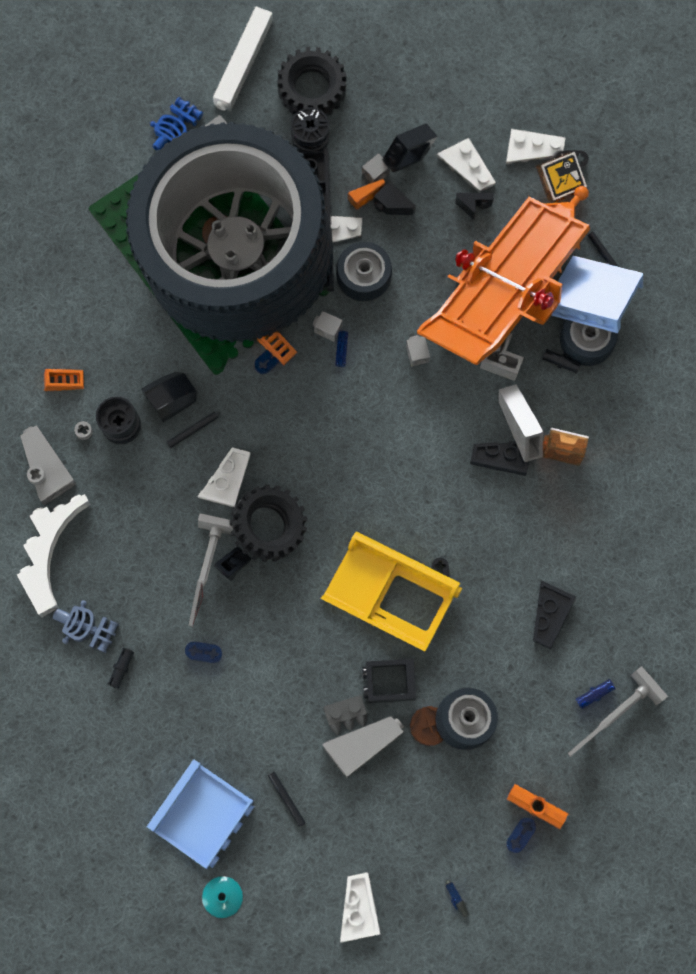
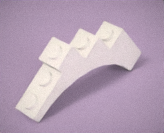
M85 494L73 497L70 500L71 502L66 505L61 504L55 507L51 513L47 507H40L30 515L40 536L31 537L23 546L34 565L22 568L20 570L21 573L17 574L41 618L58 608L50 582L52 554L57 540L67 524L78 513L90 506Z

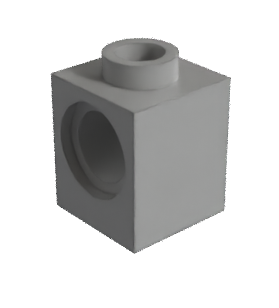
M379 153L362 166V175L370 183L384 179L390 174V169L382 161L383 157Z
M322 311L320 316H316L312 325L314 326V333L335 342L342 328L343 320Z
M412 336L409 340H406V349L411 367L429 363L430 354L425 337Z

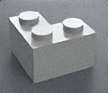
M510 333L500 347L481 362L480 368L515 381L524 357L507 351L512 337Z

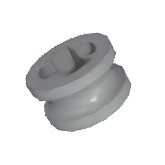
M81 421L76 424L74 431L79 439L86 440L91 437L93 430L88 422ZM81 427L89 428V430H86L87 434L85 435L83 433L79 434L78 431H81Z
M32 466L27 471V478L32 484L39 485L45 481L46 475L41 467ZM39 471L41 477L39 479L36 477V480H34L32 473Z

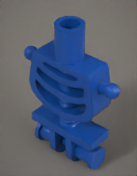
M178 97L175 105L172 104L170 106L171 112L176 114L177 118L172 115H163L157 123L154 121L150 123L152 127H155V134L159 136L152 147L156 151L158 149L161 150L164 144L171 142L173 138H177L175 134L179 137L182 133H187L183 121H187L195 127L197 125L196 119L200 120L203 112L197 110L195 105L190 107V102H185L181 97Z

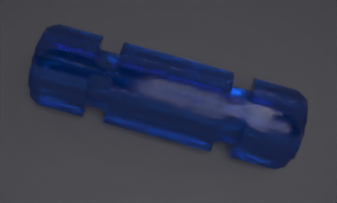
M347 331L338 332L335 364L337 367H345Z

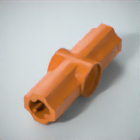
M514 784L506 799L558 829H561L568 816V813ZM534 801L542 804L541 812L533 810L532 804Z

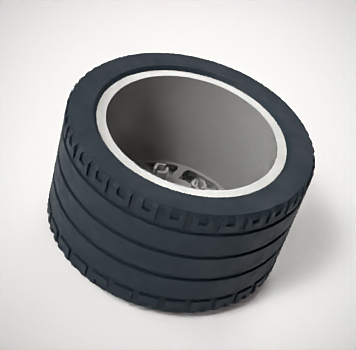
M225 122L214 125L213 123L209 126H200V128L195 130L191 129L189 132H184L181 136L171 139V142L164 144L161 150L158 149L156 154L150 157L147 165L143 166L142 172H139L138 179L133 184L134 189L130 192L131 198L127 203L129 208L126 209V225L128 227L126 232L131 252L157 301L178 324H182L184 328L191 330L195 334L199 333L200 336H206L212 340H229V342L254 341L256 338H263L262 336H271L276 331L280 332L284 327L288 328L293 321L296 322L301 315H305L306 310L312 307L314 301H317L319 293H322L323 286L327 283V276H329L330 267L332 266L333 237L320 182L314 169L311 168V164L302 153H299L298 148L293 147L288 140H283L282 136L275 135L271 130L266 131L265 128H258L252 124H235L234 122L225 124ZM244 191L258 193L272 200V205L261 227L247 218L237 217ZM223 193H235L229 217L224 216L208 200ZM198 206H202L213 217L218 219L212 224V231L207 244L186 234L182 230L184 222ZM280 206H282L293 219L292 227L270 229ZM287 238L284 246L274 259L266 262L262 254L264 243L268 240ZM180 239L201 252L181 263H177V240ZM208 259H212L220 267L222 277L218 280L207 279L192 274L188 270ZM250 268L256 271L244 277L237 278L241 270Z

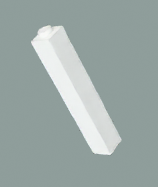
M255 7L213 96L214 105L218 109L223 111L232 110L273 22L272 12Z

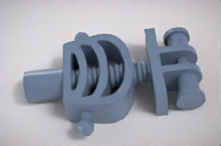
M85 600L81 601L80 607L73 606L70 613L59 608L55 610L53 619L65 624L62 632L67 635L62 640L64 644H67L70 638L76 642H81L91 633L94 637L89 646L94 649L98 640H101L97 650L103 653L107 652L108 645L112 644V641L109 639L111 636L115 637V630L117 626L119 627L118 623L110 620L108 629H105L108 619L103 617L99 627H95L94 614L91 610L85 608L87 604ZM80 612H82V619H81V620H79ZM87 614L90 615V624L86 623ZM82 630L85 631L83 635L76 637L81 633ZM102 632L107 633L105 638L101 637Z

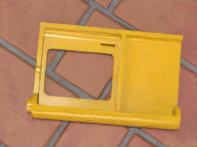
M356 531L349 543L344 559L321 599L426 651L454 597H459L462 588L460 587L461 583ZM396 576H400L443 598V602L428 630L424 631L380 608V604Z

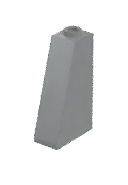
M512 385L499 389L500 407L524 462L543 457V430L518 386Z
M37 425L25 429L20 436L29 467L39 466L46 475L45 481L42 484L35 485L40 501L43 505H46L75 486L76 483ZM39 471L32 473L34 480H36V477L37 479L41 477Z
M390 716L325 742L322 747L345 777L348 778L403 734L402 729L404 726L397 718L394 720Z

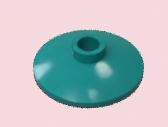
M225 876L216 877L209 881L202 894L205 909L211 915L218 918H227L235 914L243 900V893L239 884L232 878ZM220 893L226 895L224 901L219 900L218 896Z

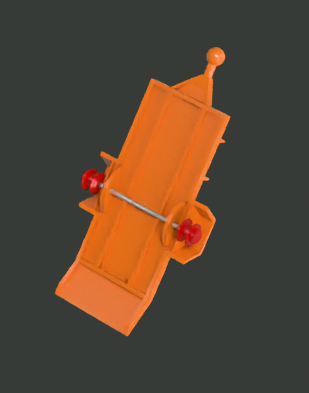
M585 186L577 187L570 203L543 204L528 197L489 247L475 241L473 243V253L468 254L467 250L460 251L456 255L455 261L456 266H462L463 271L458 277L450 274L447 276L460 283L441 309L419 327L417 334L478 365L500 347L523 316L543 325L561 302L563 284L552 278L557 272H562V265L576 248L580 249V242L590 230L588 224L575 219V207L580 201L588 198V189Z

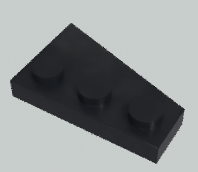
M509 441V443L501 444L497 442L474 444L470 464L526 476L529 461L524 462L516 441Z
M541 581L533 642L550 650L552 649L576 600V596Z

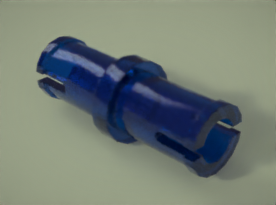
M607 679V681L597 687H591L590 691L576 698V702H578L581 709H584L595 701L599 702L603 696L616 690L612 681Z

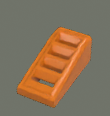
M381 179L348 193V201L358 210L374 198V195L385 186V181Z
M277 331L267 340L265 338L269 335L262 336L263 338L261 339L257 338V341L283 365L297 354V351ZM277 339L278 341L271 346L270 343ZM281 344L284 345L282 348H280L278 351H276V349H277ZM288 349L289 352L282 357L281 354Z
M45 369L44 391L84 389L83 370ZM74 375H77V384H74ZM58 376H62V383H58ZM66 376H70V383H66ZM50 377H54V383H50Z

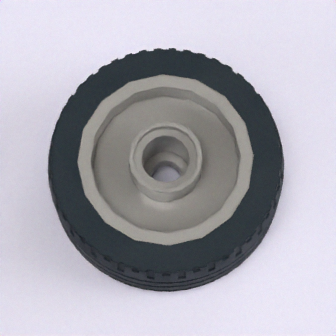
M359 242L352 244L342 252L338 259L336 267L337 282L341 290L351 299L372 301L379 298L385 293L391 282L392 263L390 257L383 248L375 243Z
M570 320L564 321L560 332V344L564 354L585 366H593L605 361L612 354L618 340V333Z
M461 688L451 692L440 703L435 717L437 731L444 742L460 750L475 749L486 743L494 734L498 724V713L494 702L486 693L474 688Z

